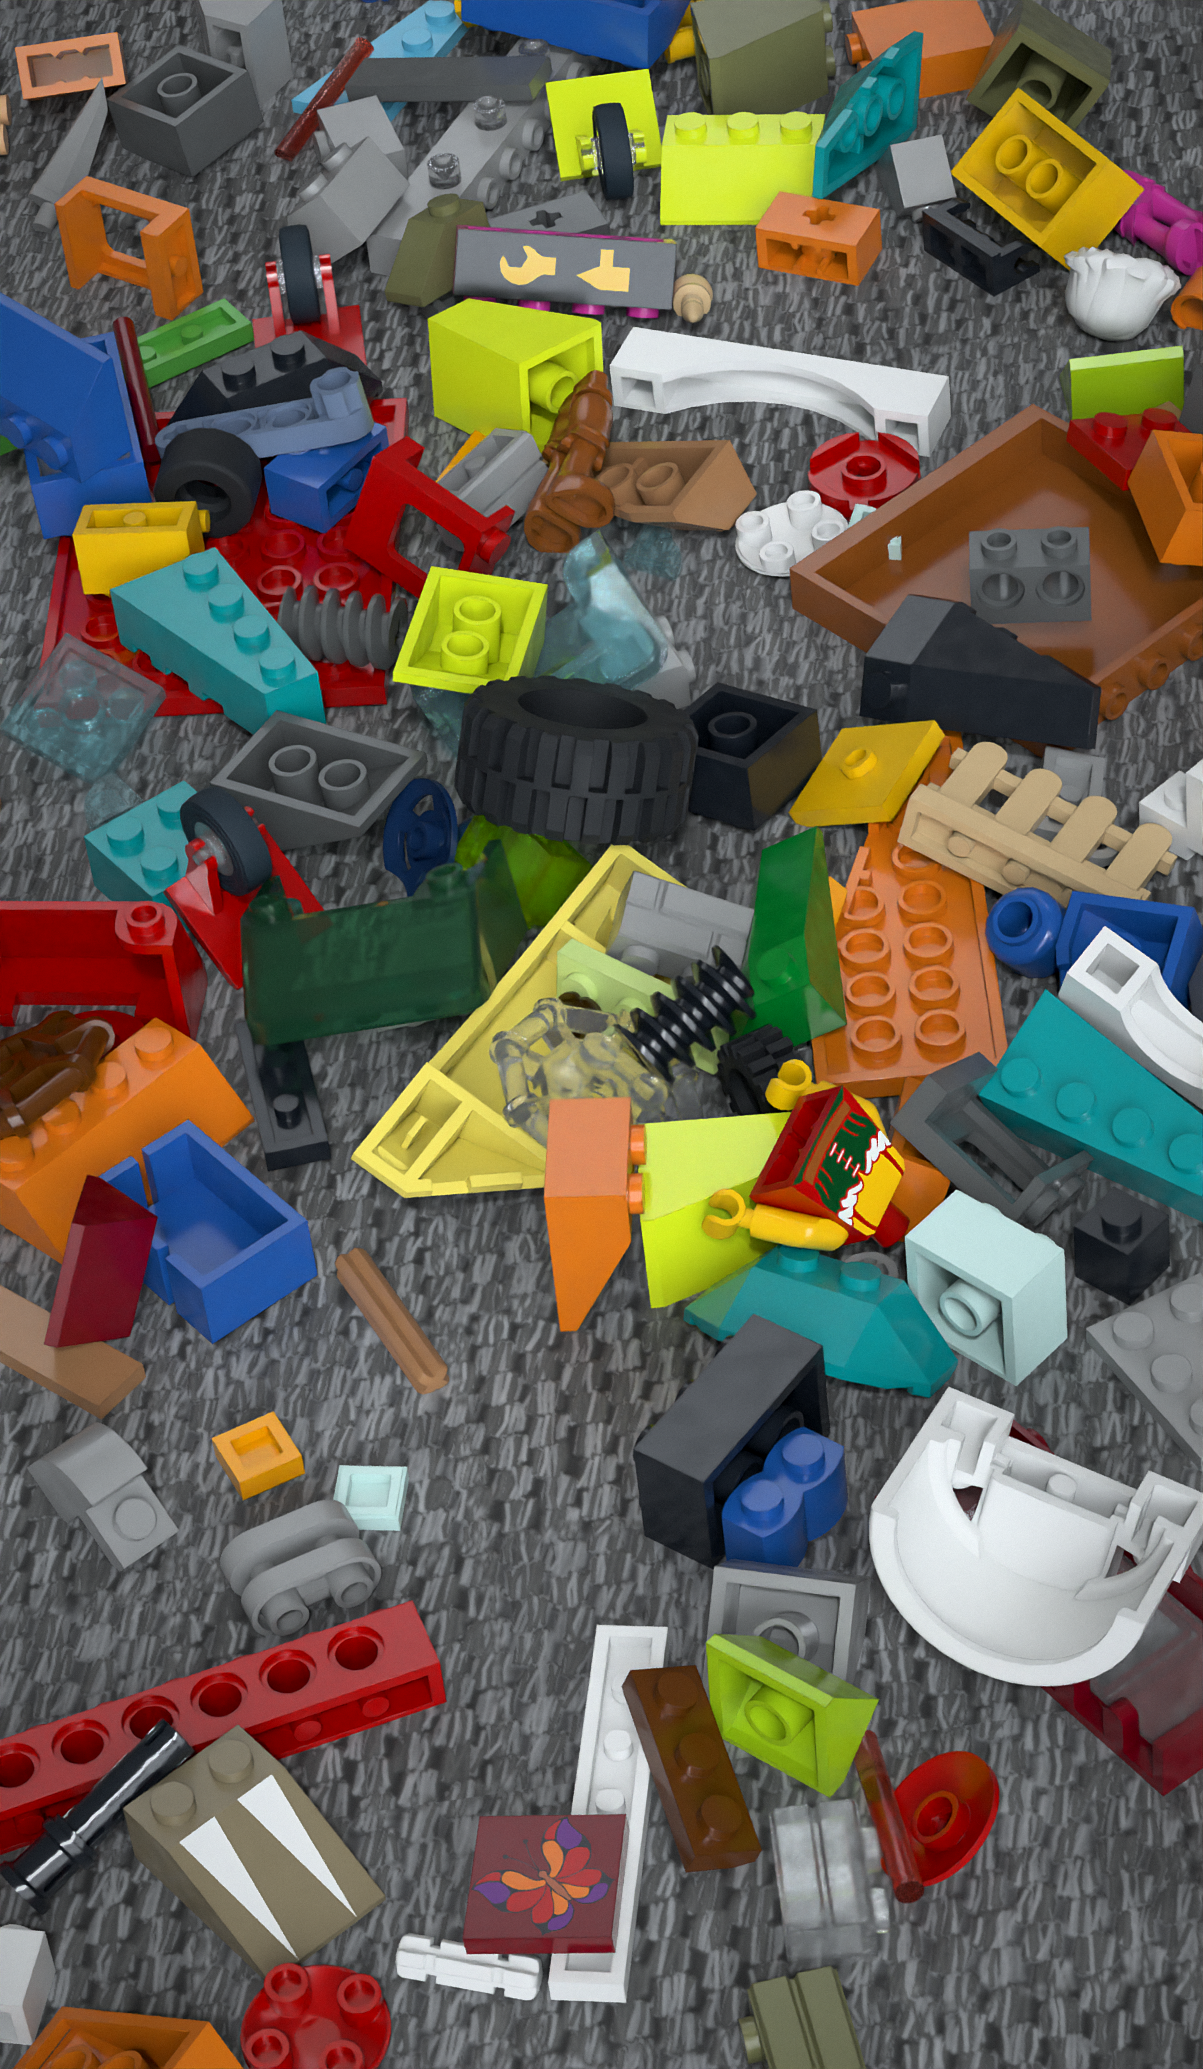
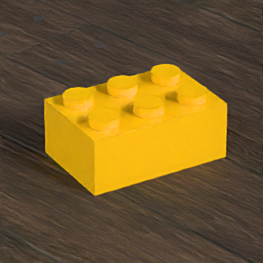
M1019 87L951 170V174L1069 271L1070 267L1065 263L1064 255L1071 251L1078 252L1083 246L1089 249L1092 246L1097 248L1144 191L1142 186Z

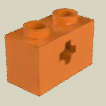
M779 191L755 227L758 268L856 286L860 285L882 250L880 209Z

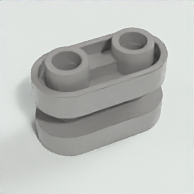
M321 1500L247 1530L235 1537L225 1547L220 1557L221 1570L232 1590L242 1596L241 1605L256 1632L264 1636L273 1633L279 1636L295 1633L309 1619L307 1607L333 1597L339 1607L352 1608L358 1606L370 1597L381 1578L379 1563L367 1543L359 1539L358 1527L345 1505L336 1500Z

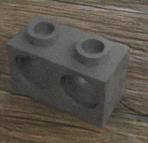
M1056 526L1045 529L1008 530L997 528L989 531H969L971 607L977 611L976 616L989 624L1092 621L1089 527L1068 528Z

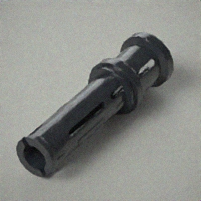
M162 1717L130 1752L123 1756L63 1817L59 1813L54 1817L49 1815L42 1822L44 1832L12 1863L4 1860L0 1864V1874L28 1904L43 1916L51 1908L48 1900L80 1868L88 1871L96 1863L94 1859L98 1856V1853L95 1849L125 1820L123 1808L168 1776L175 1768L177 1769L195 1750Z

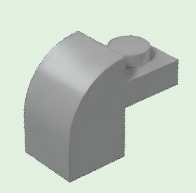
M94 1422L27 1467L57 1514L67 1523L79 1516L110 1563L119 1571H122L179 1532V1529L141 1475L143 1471L148 1469L120 1435L102 1423Z

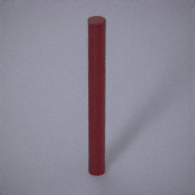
M119 317L113 322L112 328L141 454L144 460L156 462L161 459L155 444V437L159 432L134 322L129 317Z

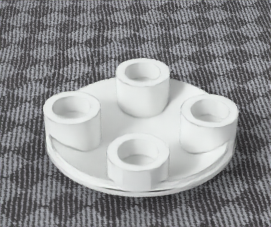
M810 490L798 491L789 496L785 503L773 505L762 511H751L742 514L735 524L737 531L735 541L736 553L740 561L755 572L769 576H790V567L847 530L848 523L844 516L836 509L822 504L818 493Z

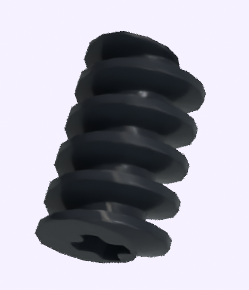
M714 945L711 948L716 968L700 959L691 963V970L696 984L689 982L680 975L671 979L675 1000L670 999L659 991L650 995V1001L655 1014L654 1017L638 1007L630 1011V1019L634 1028L633 1033L619 1024H613L621 1039L647 1071L669 1084L676 1081L670 1064L671 1060L675 1058L690 1068L696 1065L690 1047L694 1042L710 1052L717 1049L711 1032L713 1027L716 1026L731 1036L737 1033L731 1015L732 1012L737 1010L751 1020L757 1017L752 1001L755 993L751 984L734 961L718 945Z

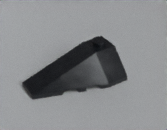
M908 594L865 655L859 716L894 723L935 720L942 730L1083 749L1096 748L1101 687L1053 657L1036 653L1017 641L1018 636L1004 627L996 628L976 616L977 611L963 602Z

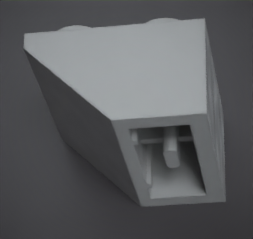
M194 0L203 54L248 70L259 107L261 108L293 77L282 0Z

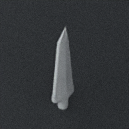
M102 78L38 181L33 184L29 192L28 198L40 206L32 224V228L35 231L52 233L57 223L54 204L84 177L89 175L108 113Z

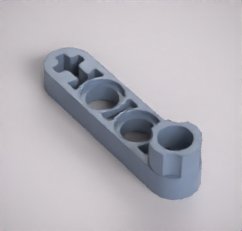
M338 367L327 370L322 376L312 380L310 384L312 398L175 422L158 432L155 437V444L162 461L167 444L178 434L195 428H216L236 435L251 446L258 458L358 440L372 430L374 420L358 371L354 372L350 371L347 367Z

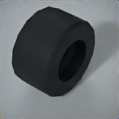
M195 428L180 433L166 446L153 489L155 502L196 501L198 510H208L210 514V531L202 533L203 538H222L237 533L250 522L263 478L260 459L249 444L226 431L216 428ZM198 480H205L214 483L218 486H210L207 484H203Z

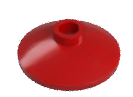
M946 1752L922 1763L900 1783L888 1800L878 1824L891 1836L893 1841L891 1849L878 1860L883 1871L889 1877L907 1887H927L949 1878L973 1858L988 1837L999 1806L998 1780L995 1772L987 1762L971 1752Z

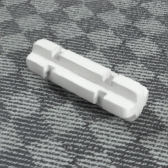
M413 1933L405 1934L401 1938L395 1963L397 1974L403 1978L426 1982L429 1974L437 1976L436 1984L494 1994L496 1987L505 1989L504 1996L522 2000L534 1999L540 1989L543 1970L541 1959L537 1956L509 1954V1959L502 1958V1954H466L464 1943L443 1939L441 1946L434 1945L435 1937Z

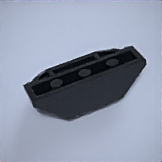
M299 330L290 335L277 337L272 342L241 355L228 357L223 362L202 370L166 426L182 420L312 398L310 391L312 380L322 376L327 370L338 367H347L350 371H358L369 407L374 397H378L383 392L382 381L357 355ZM263 457V458H259V459H260V461H262V460L267 459V458H269V457Z

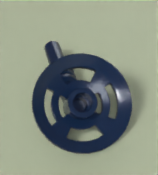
M414 779L392 802L386 818L383 834L385 869L402 881L406 889L407 900H427L433 897L446 882L451 872L455 855H458L499 826L486 821L484 815L476 816L475 814L457 824L453 801L444 786L432 779ZM432 795L434 810H427L418 816L413 809L424 797ZM405 833H407V839H406L407 857H408L409 864H410V866H411V868H410L409 870H408L407 865H406L405 854H404V839H405ZM441 868V872L431 883L422 886L429 871L434 872Z

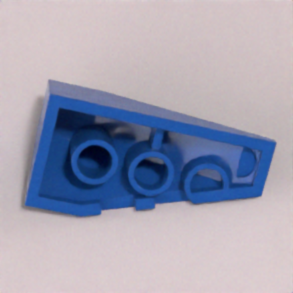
M1072 891L1056 943V962L1060 972V989L1066 973L1102 928L1106 926L1159 965L1162 978L1168 989L1183 1007L1189 1010L1191 1000L1188 983L1203 954V927L1195 907Z

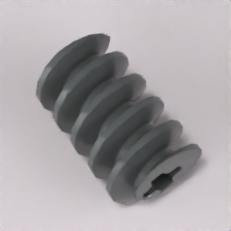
M308 585L304 589L301 601L297 600L294 588L288 586L279 607L277 623L309 660L320 661L326 657L329 662L334 664H342L349 660L350 664L357 667H364L371 663L374 668L386 670L397 661L408 631V605L404 597L397 596L393 601L390 612H386L384 596L375 593L371 597L368 608L364 609L362 593L352 591L348 596L345 606H342L341 594L337 588H330L327 591L322 604L320 603L318 588L314 585Z

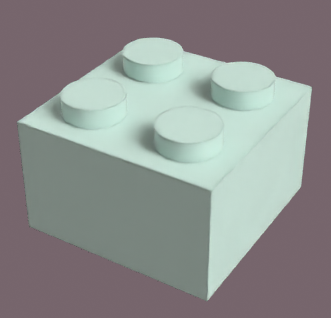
M956 1189L905 1236L908 1286L948 1346L1017 1386L1068 1338L1064 1249L1057 1246L1046 1235L1030 1231L1005 1217L994 1206L981 1203Z

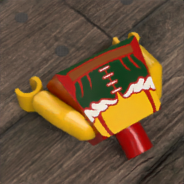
M798 1059L786 1061L780 1068L777 1075L778 1078L770 1080L765 1096L773 1107L780 1110H792L749 1195L757 1205L755 1209L746 1208L744 1199L738 1192L732 1189H721L711 1196L708 1204L714 1208L728 1211L732 1219H721L713 1215L705 1216L702 1222L703 1231L714 1239L722 1240L730 1238L736 1233L738 1227L750 1229V1237L790 1247L833 1251L840 1246L865 1241L870 1237L882 1247H889L895 1244L905 1234L910 1223L909 1217L890 1201L905 1172L904 1159L889 1142L877 1107L872 1102L849 1092L843 1085L836 1086L825 1080H822L818 1085L811 1082L812 1072L803 1061Z

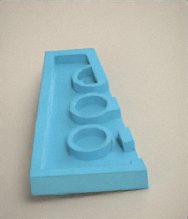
M429 0L291 100L293 112L318 117L317 110L349 102L344 86L365 58L446 57L470 28H467L457 16L453 3L443 0ZM407 102L380 103L391 122Z

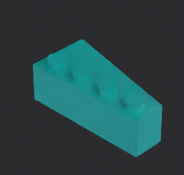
M1045 989L997 1064V1072L979 1092L978 1096L983 1105L1018 1138L1066 1160L1085 1150L1094 1158L1087 1167L1088 1170L1203 1222V1115Z

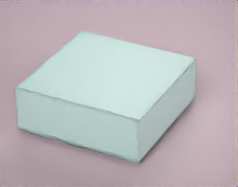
M339 1465L333 1500L345 1505L358 1530L400 1531L409 1482L408 1468L400 1466Z

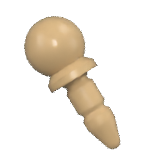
M686 274L674 282L672 304L676 314L682 316L685 321L689 323L699 322L703 314H707L710 310L713 291L711 285L704 277L697 274Z

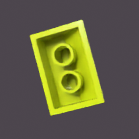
M795 111L787 114L760 115L750 112H738L733 115H702L696 112L667 115L661 149L660 225H757L779 191L812 197L815 146L826 121L825 114H807Z

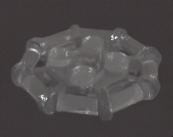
M556 997L539 999L534 1005L533 1012L509 1031L497 1033L492 1038L489 1048L490 1058L498 1066L506 1106L502 1111L504 1119L512 1128L521 1127L545 1149H547L550 1099L594 1098L591 1095L592 1092L603 1098L631 1097L633 1125L704 1119L695 1083L699 1077V1072L695 1067L690 1068L674 1058L670 1061L675 1076V1082L669 1084L655 1074L651 1075L622 1050L625 1047L632 1053L614 1029L613 1024H619L632 1033L634 1032L630 1012L621 1009L616 1014L564 1005ZM572 1032L586 1034L584 1039H578L574 1037ZM541 1037L551 1050L546 1056L540 1055L529 1048ZM527 1080L532 1082L534 1090L540 1086L541 1097H537L534 1092L529 1091ZM673 1096L678 1120L666 1115L664 1103L668 1097ZM638 1165L634 1166V1173H638Z

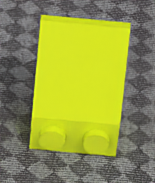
M431 566L393 670V681L472 694L480 685L486 686L489 681L496 679L508 681L510 677L517 676L532 678L545 639L548 584Z

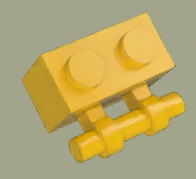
M196 501L84 505L72 534L84 594H105L111 597L110 589L182 561L192 554L204 552L205 547L202 533L210 531L209 511L198 510Z

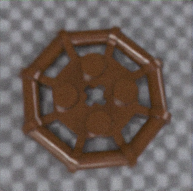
M60 1010L49 1014L39 1025L0 1040V1140L17 1134L20 1139L32 1132L30 1129L31 1124L74 1092L83 1093L95 1083L97 1079L95 1068L101 1056L111 1050L115 1042L112 1025L106 1019L100 1016L80 1019L76 1018L68 1010Z

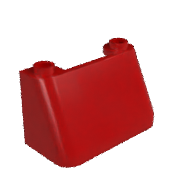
M0 901V1025L2 1024L3 1027H15L20 1005L136 1006L134 1016L145 1025L157 1017L192 1040H196L208 986V977L202 957L171 907L153 901Z

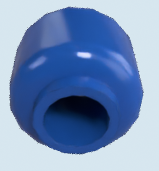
M1035 887L1017 888L1004 894L992 906L986 919L985 936L990 950L1011 970L1027 978H1046L1059 972L1056 962V943L1067 909L1048 892Z

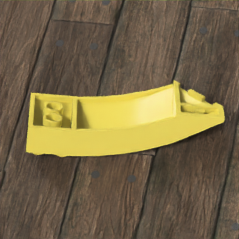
M611 844L490 994L429 1063L426 1062L356 1149L351 1160L404 1198L544 1188L550 1099L631 1097L634 1124L666 1081L656 1075L651 1079L637 1063L638 1059L630 1051L614 1027L605 1022L603 1026L605 1031L604 1039L596 1048L589 1046L586 1050L568 1053L560 1049L552 1041L546 1028V1015L551 1008L559 1004L556 999L557 952L570 939H574L605 954L619 897L633 871L681 886L684 885L629 845ZM658 974L652 975V977L671 985V978ZM675 1058L670 1061L673 1072L681 1063Z

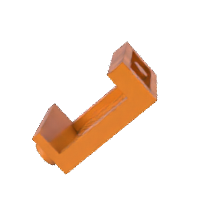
M89 176L84 177L54 204L71 287L80 289L97 273H101L151 290L155 315L169 320L176 318L204 292L189 208ZM100 204L144 218L149 222L140 231L145 260L117 252L109 246Z

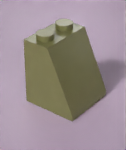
M703 0L690 3L697 85L707 115H733L738 112H750L755 115L786 114L829 93L828 77L836 75V66L831 45H825V33L833 31L832 14L828 1Z
M1019 0L998 29L966 100L994 118L1019 87L1074 131L1109 85L1112 51L1035 1Z

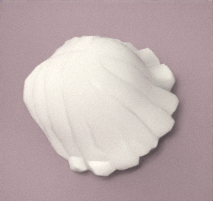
M1083 246L1078 252L1071 251L1064 255L1065 263L1070 267L1065 290L1068 312L1083 331L1103 340L1126 341L1133 339L1149 326L1163 302L1171 295H1175L1181 288L1179 277L1174 274V271L1168 265L1162 266L1160 262L1148 258H1133L1129 254H1116L1108 249L1102 251L1093 246L1090 249Z

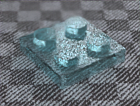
M65 633L0 728L4 736L80 780L101 789L112 777L167 696L160 685L72 635Z

